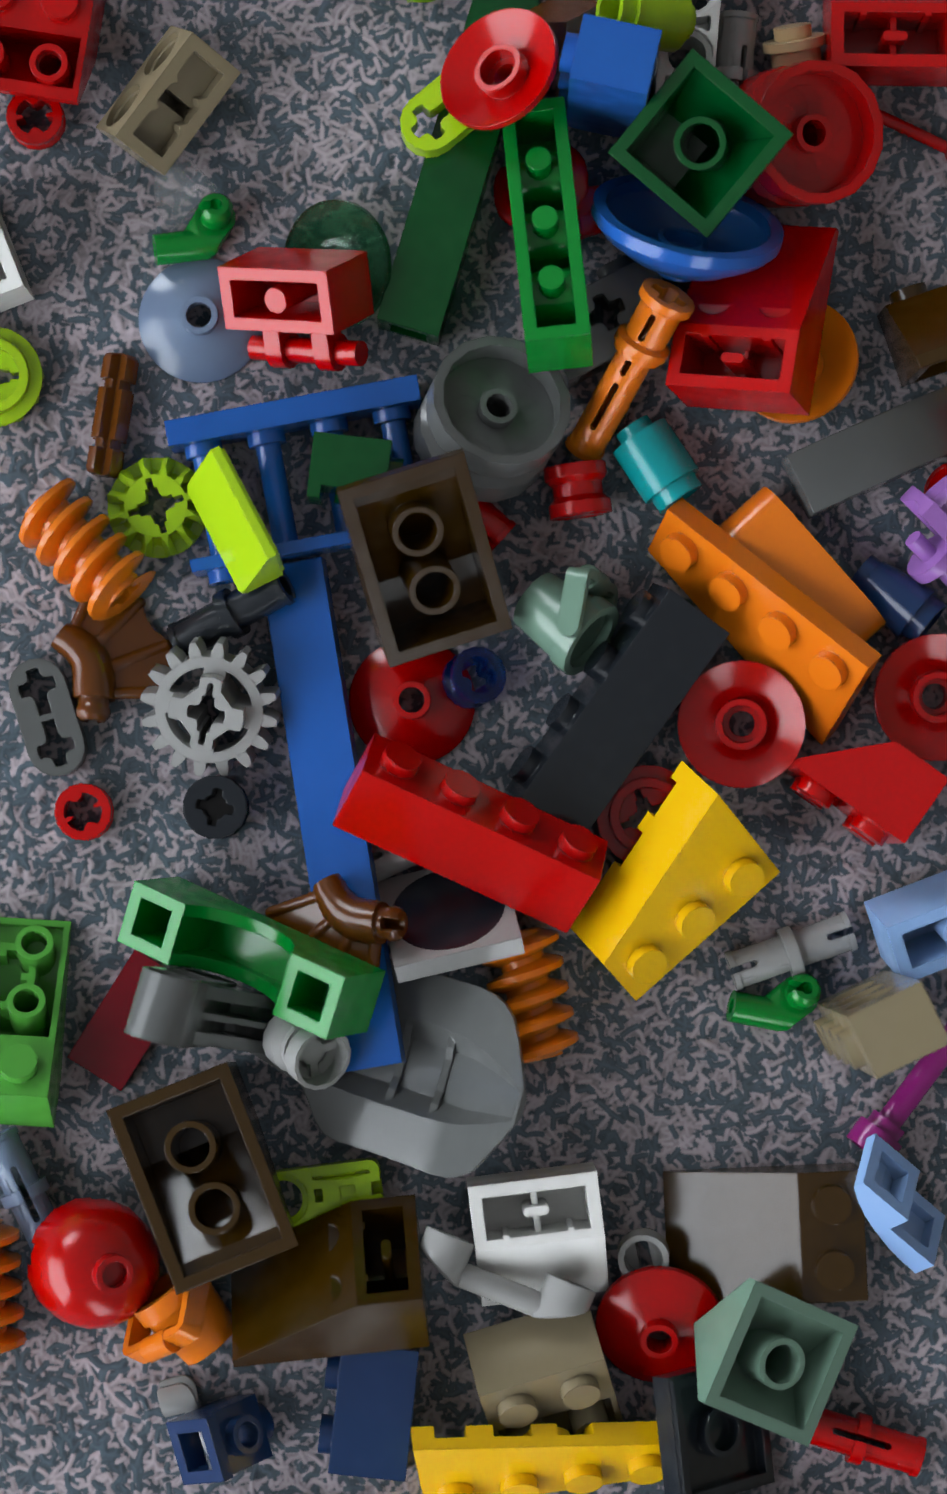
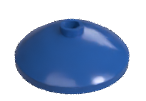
M634 175L620 176L601 184L594 193L591 206L592 218L609 242L636 263L674 282L712 281L752 272L769 263L779 254L784 237L783 227L776 216L763 205L744 195L712 235L707 238Z

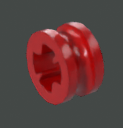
M15 95L7 106L6 121L8 128L19 144L28 149L43 150L51 148L60 141L65 132L66 117L59 102ZM46 105L52 109V112L46 113V117L51 123L46 131L43 132L36 127L32 128L28 133L21 130L20 126L27 124L21 115L27 107L39 111Z
M79 783L69 786L60 794L55 803L54 816L57 826L65 835L72 839L89 841L99 838L108 831L113 822L115 810L112 799L105 790L96 785ZM87 793L98 800L93 804V807H101L102 813L98 823L87 822L82 831L71 824L76 820V817H68L67 811L70 802H82Z

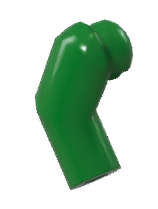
M221 193L207 194L201 199L197 210L184 231L152 234L156 266L208 260L216 256L235 225L236 214L231 200Z
M800 973L786 978L764 996L734 990L727 1004V1021L778 1032L786 1031L817 1007L822 993L821 986L812 975Z

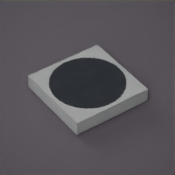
M428 869L387 878L378 882L381 901L386 902L389 907L399 906L403 908L408 917V930L405 936L397 942L389 941L398 983L525 954L516 912L513 908Z

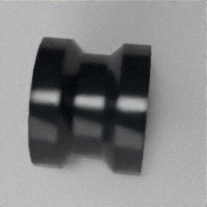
M221 775L206 776L195 781L187 790L183 800V815L188 826L196 834L208 839H225L236 834L245 825L249 816V799L245 790L236 781Z

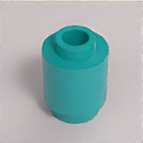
M648 415L642 416L616 435L621 445L613 452V456L646 504L653 502L660 514L665 513L680 498L686 500L702 487V483L695 474L699 467L665 418L652 422Z

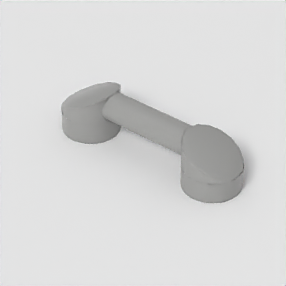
M426 1226L420 1241V1248L425 1256L452 1285L533 1318L556 1319L585 1314L589 1311L596 1293L589 1288L547 1273L542 1288L538 1291L469 1264L474 1244L431 1226Z

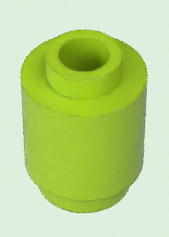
M598 0L595 16L662 30L659 51L673 53L679 50L685 41L691 37L696 25V10L691 0Z

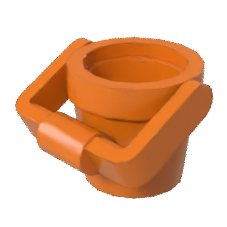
M167 1272L158 1279L150 1300L135 1313L134 1317L128 1319L123 1343V1354L142 1364H147L176 1353L187 1365H194L215 1352L232 1335V1314L211 1281L177 1295Z

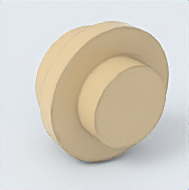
M800 22L773 28L774 39L762 43L763 54H770L771 67L775 68L789 66L805 60H822L820 46L826 44V38L823 32L812 33L811 22Z

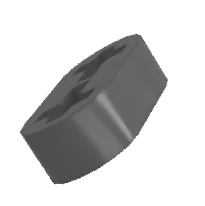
M41 658L28 659L19 664L12 672L8 684L10 698L28 756L34 767L42 773L55 777L68 776L79 770L85 762L88 753L87 738L82 722L76 716L77 706L73 699L68 678L64 671L51 661ZM35 670H39V673L44 678H54L56 688L50 689L47 692L51 713L44 715L37 699L34 697H24L22 687L28 686L31 683L30 673ZM55 721L61 738H73L75 744L74 749L66 752L67 763L62 766H58L55 758H43L41 748L50 744V737L45 723Z

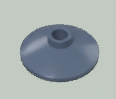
M211 258L208 260L175 263L155 277L142 298L138 320L143 345L152 360L162 370L175 378L192 383H210L230 377L240 371L251 360L247 351L250 337L252 335H262V331L229 330L225 328L217 270L218 266L226 263L224 261ZM205 306L210 309L211 319L207 325L194 327L188 322V315L194 307Z

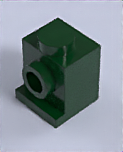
M314 432L307 487L308 501L310 504L323 505L324 493L335 494L334 503L340 505L336 487L403 467L404 459L393 458L392 440Z

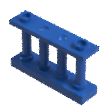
M417 374L167 420L164 421L169 448L174 454L185 452L186 461H193L195 472L208 452L217 446H220L222 449V445L248 441L249 449L256 450L272 540L282 562L352 549L341 506L334 503L335 494L329 493L336 532L298 539L281 445L286 443L285 433L310 429L312 438L314 432L343 435V433L349 431V421L373 417L374 426L381 427L383 439L392 440L393 458L404 459V466L413 463L406 422L412 419L410 410L419 409L422 401ZM206 529L210 556L190 559L192 573L197 578L208 576L210 586L234 583Z

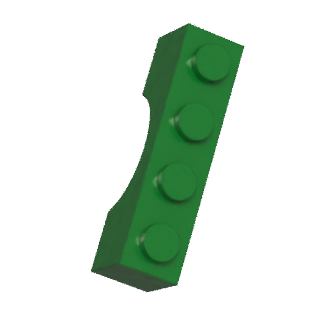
M181 877L134 881L117 940L167 965L206 970L245 983L259 990L274 1002L275 1007L272 1015L325 1040L368 1031L386 972Z

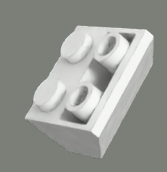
M593 1162L466 1178L477 1267L538 1291L541 1290L547 1273L562 1277L595 1292H603L609 1288L606 1241L598 1174ZM481 1297L482 1307L500 1305Z

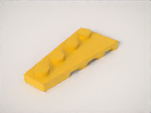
M657 1421L592 1422L584 1429V1434L571 1435L568 1430L557 1427V1423L531 1424L529 1431L523 1436H494L493 1425H466L464 1437L435 1438L434 1426L410 1427L413 1453L422 1494H545L566 1490L574 1494H586L594 1492L607 1484L631 1481L639 1485H648L663 1480Z

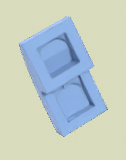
M875 1133L866 1138L854 1190L862 1211L874 1231L885 1245L916 1274L933 1267L935 1264L945 1215L915 1191L920 1170Z

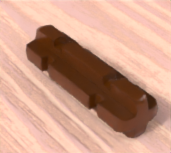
M113 352L106 353L103 357L100 377L103 378L102 380L105 381L104 387L98 388L91 437L95 439V446H89L86 463L87 471L95 476L117 478L123 468L125 453L120 448L121 444L127 443L134 394L130 391V385H136L139 368L138 360L128 354Z

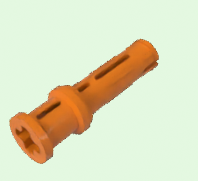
M657 278L645 279L640 286L638 293L641 300L629 322L620 324L615 332L614 346L617 351L599 384L594 389L574 430L565 441L567 449L581 460L602 459L608 443L627 413L649 370L658 368L659 365L665 363L670 353L667 344L680 321L688 320L695 308L693 300L677 286Z

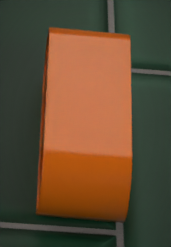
M763 486L719 525L720 528L865 642L886 625L883 616L867 596L779 497L767 487Z

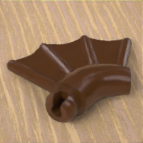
M142 597L137 598L123 612L102 621L93 620L89 616L87 611L89 602H79L71 623H67L59 631L51 644V647L61 654L71 666L73 699L78 701L75 712L77 718L82 722L88 723V720H97V723H105L111 716V702L118 699H140L141 693L146 687L159 686L148 676L152 668L157 663L169 667L165 655L173 646L170 640L165 639L152 628L144 610L146 601Z
M339 873L327 876L313 886V891L272 905L265 910L266 917L380 968L382 944L386 943L387 940L392 942L401 940L408 930V917L403 908L399 906L389 907L383 901L358 897L350 890Z

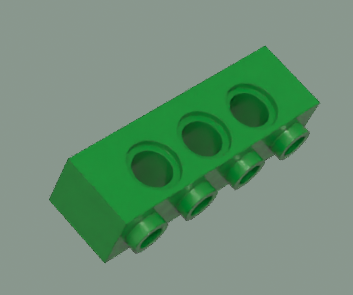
M564 96L545 98L520 120L502 127L529 373L593 366L591 328Z

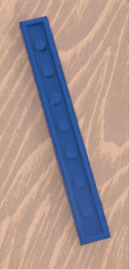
M316 557L283 564L285 569L283 571L294 588L296 602L268 615V623L278 687H280L281 706L310 891H313V886L323 878L339 873L350 890L358 897L380 901L372 844L332 826L344 788L358 764V757L327 562L323 557ZM387 941L382 944L380 969L386 972L368 1031L345 1036L351 1048L350 1063L345 1072L406 1062Z

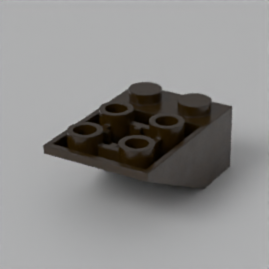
M415 1194L347 1202L295 1226L294 1228L300 1243L299 1246L231 1273L234 1367L430 1347L423 1256L420 1248L421 1236Z

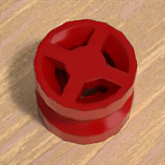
M605 460L576 461L544 468V483L552 488L553 502L548 507L550 521L595 517L612 512L611 498L603 493L602 480L607 474Z

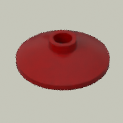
M523 8L497 10L471 24L451 47L442 68L440 91L448 112L462 125L483 131L506 127L527 115L545 96L557 70L559 48L552 28L538 14Z
M944 633L921 635L900 645L882 665L874 688L876 717L891 742L897 741L921 759L929 761L947 760V634ZM930 684H938L943 690V700L936 707H927L922 699L923 691Z
M379 647L362 662L354 675L349 693L351 719L358 735L367 746L374 733H377L394 742L405 743L414 748L418 753L437 760L456 748L471 726L475 712V691L472 679L464 664L448 649L389 667L381 647ZM410 688L418 689L424 696L423 707L413 713L403 710L399 703L401 694Z
M737 660L716 665L698 677L681 702L677 727L681 747L689 762L698 772L709 780L723 786L751 788L774 780L790 767L802 747L806 720L802 701L787 678L765 664ZM745 711L753 717L755 725L750 734L739 736L733 733L729 723L734 713Z
M647 1266L630 1271L609 1286L599 1303L596 1316V1331L602 1350L608 1359L621 1371L647 1382H653V1376L695 1366L694 1323L716 1306L719 1300L705 1282L679 1268ZM654 1331H664L670 1335V1338L658 1340L648 1335Z

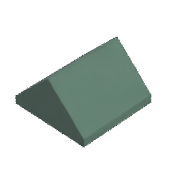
M748 1278L694 1323L698 1400L809 1447L859 1325L757 1280Z

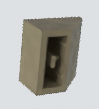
M590 1309L585 1314L567 1318L538 1319L525 1315L463 1334L478 1397L488 1424L493 1425L494 1436H523L529 1431L531 1424L557 1423V1427L568 1430L571 1435L584 1434V1429L592 1422H624Z

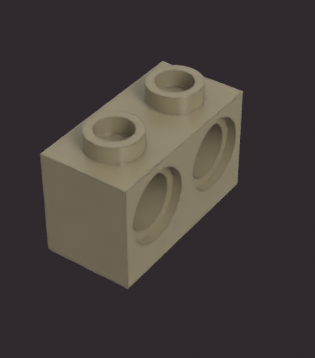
M171 25L96 128L142 165L165 176L241 72L196 34Z

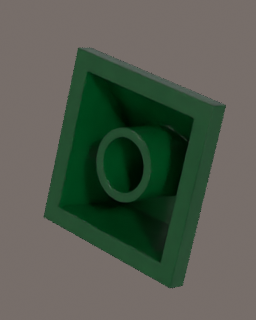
M692 48L608 153L704 236L709 238L794 134Z

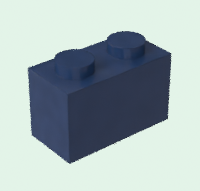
M420 1348L328 1357L325 1389L337 1390L334 1415L322 1414L318 1442V1453L330 1454L328 1474L406 1481L411 1434L410 1427L412 1425Z

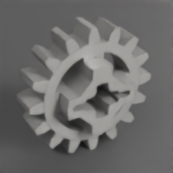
M201 636L194 637L189 644L188 656L177 646L171 648L165 655L170 668L157 663L148 674L153 682L159 686L146 687L141 693L140 698L141 701L155 707V709L146 713L141 720L142 726L158 727L161 732L152 743L153 748L157 750L170 745L175 750L170 764L176 768L186 757L194 760L195 776L200 777L207 769L209 763L216 764L221 776L229 775L233 768V758H236L246 768L252 765L256 758L252 745L259 749H267L273 736L263 727L277 726L282 714L273 708L267 707L268 704L276 701L281 694L280 687H264L262 680L271 669L268 663L252 668L247 663L251 656L252 648L246 645L237 655L228 653V638L223 636L216 642L213 650H207ZM204 667L203 674L196 683L182 682L181 685H175L176 680L183 674L193 669ZM231 675H233L241 682V684L245 687L248 694H244L240 691L238 686L231 678ZM213 686L212 697L215 698L214 705L221 712L209 728L210 716L208 715V705L202 703V700ZM176 720H180V722L186 728L191 737H189L184 731H182V729L177 724ZM242 728L248 729L235 741L218 745L221 735L226 731L240 732Z

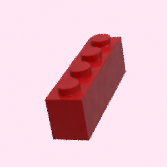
M374 733L344 788L332 824L334 827L565 933L569 931L601 880L608 846L607 840L594 835L590 830L581 825L570 824L536 808L532 803L523 798L512 797L476 780L465 771L452 769L418 753L414 748L405 743L394 742L377 733Z

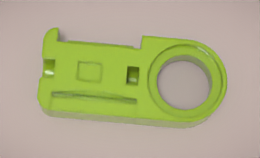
M373 1157L276 1170L279 1181L292 1182L299 1188L302 1194V1206L297 1213L291 1216L294 1227L350 1201L384 1198L380 1164Z

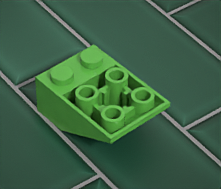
M0 917V1124L55 1128L62 1072L71 921Z

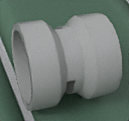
M274 1016L269 1021L264 1031L262 1046L265 1056L281 1070L287 1071L305 1088L312 1090L328 1088L343 1076L350 1063L351 1048L345 1036L325 1040L277 1016Z

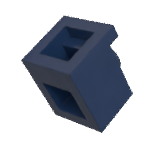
M255 1394L224 1397L166 1422L183 1485L225 1482L233 1478V1474L273 1456L269 1439L274 1434V1421L268 1409L257 1402ZM199 1432H202L209 1460H206Z

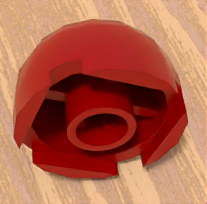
M90 1197L75 1198L54 1209L37 1227L31 1241L35 1245L31 1253V1265L27 1264V1278L37 1301L59 1320L84 1329L115 1327L134 1317L135 1313L152 1297L160 1276V1250L151 1229L129 1207L104 1198L92 1199Z

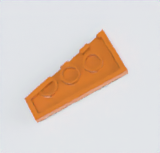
M680 498L667 509L647 551L708 618L730 633L726 639L745 660L765 664L788 679L802 701L806 729L822 745L837 730L882 654L684 498Z

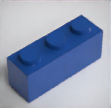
M584 13L579 34L566 33L559 64L558 97L564 96L565 107H567L568 127L616 138L621 137L649 102L662 30Z

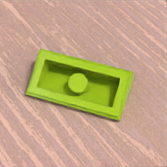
M220 446L211 449L190 479L187 486L188 494L238 591L242 594L249 593L283 576L282 571L285 569L280 554L224 448L221 449Z

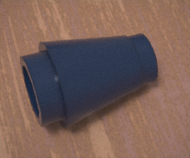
M871 555L861 565L851 579L878 609L886 622V626L898 640L903 636L910 640L927 634L947 607V604L936 596L939 591L938 589L928 584L917 583L909 574L884 561H880L874 555Z

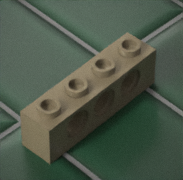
M883 970L819 1001L817 1005L822 1017L813 1021V1024L828 1055H834L837 1061L842 1059L844 1064H850L853 1070L860 1069L876 1079L947 1046V1032L921 980Z

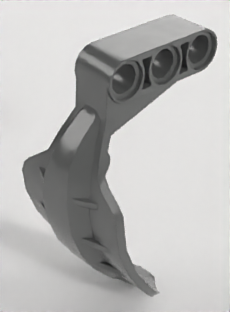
M390 959L406 1062L345 1072L335 1084L326 1089L312 1090L302 1085L301 1087L306 1095L316 1124L324 1135L334 1141L366 1150L431 1175L457 1178L474 1172L523 1117L527 1102V1090L517 1020L508 1004L499 995L484 987L456 978L437 974L398 983L393 960ZM142 967L125 1033L143 1040L176 1048L216 1047L246 1051L294 1079L287 1071L281 1070L265 1056L262 1046L263 1034L269 1021L274 1017L272 1014L275 1007L274 1002L262 992L238 986L234 981L196 970L172 967Z

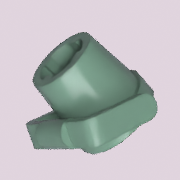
M585 564L581 567L569 566L565 579L554 573H545L532 582L525 590L516 605L513 621L518 628L550 657L554 666L566 675H576L583 671L589 656L602 642H611V637L616 629L619 612L616 608L618 589L605 573L591 564Z

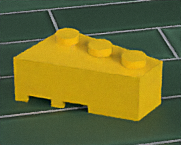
M683 761L680 762L671 776L676 784L656 814L647 811L637 826L642 835L622 864L616 861L613 862L571 926L574 933L635 1001L642 997L780 873L719 794Z

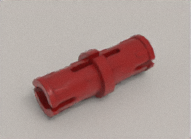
M824 1409L810 1444L845 1455V1461L850 1464L859 1466L862 1461H866L917 1477L924 1461L927 1438L910 1435L873 1423V1417L862 1412H858L855 1417L833 1410ZM833 1429L882 1443L884 1449L834 1434Z

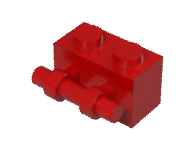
M257 247L217 267L225 328L229 330L262 331V335H252L248 341L247 351L250 359L267 361L273 368L291 369L298 363L316 364L317 368L321 371L336 372L342 371L346 366L365 365L368 358L366 343L359 340H348L341 331L374 314L367 251ZM297 333L310 334L311 338L299 337Z

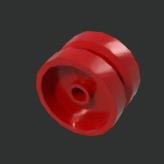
M805 60L789 66L768 69L747 78L739 86L740 89L794 134L745 193L746 197L768 208H799L809 205L830 204L854 194L873 174L883 149V117L874 92L857 72L835 61Z

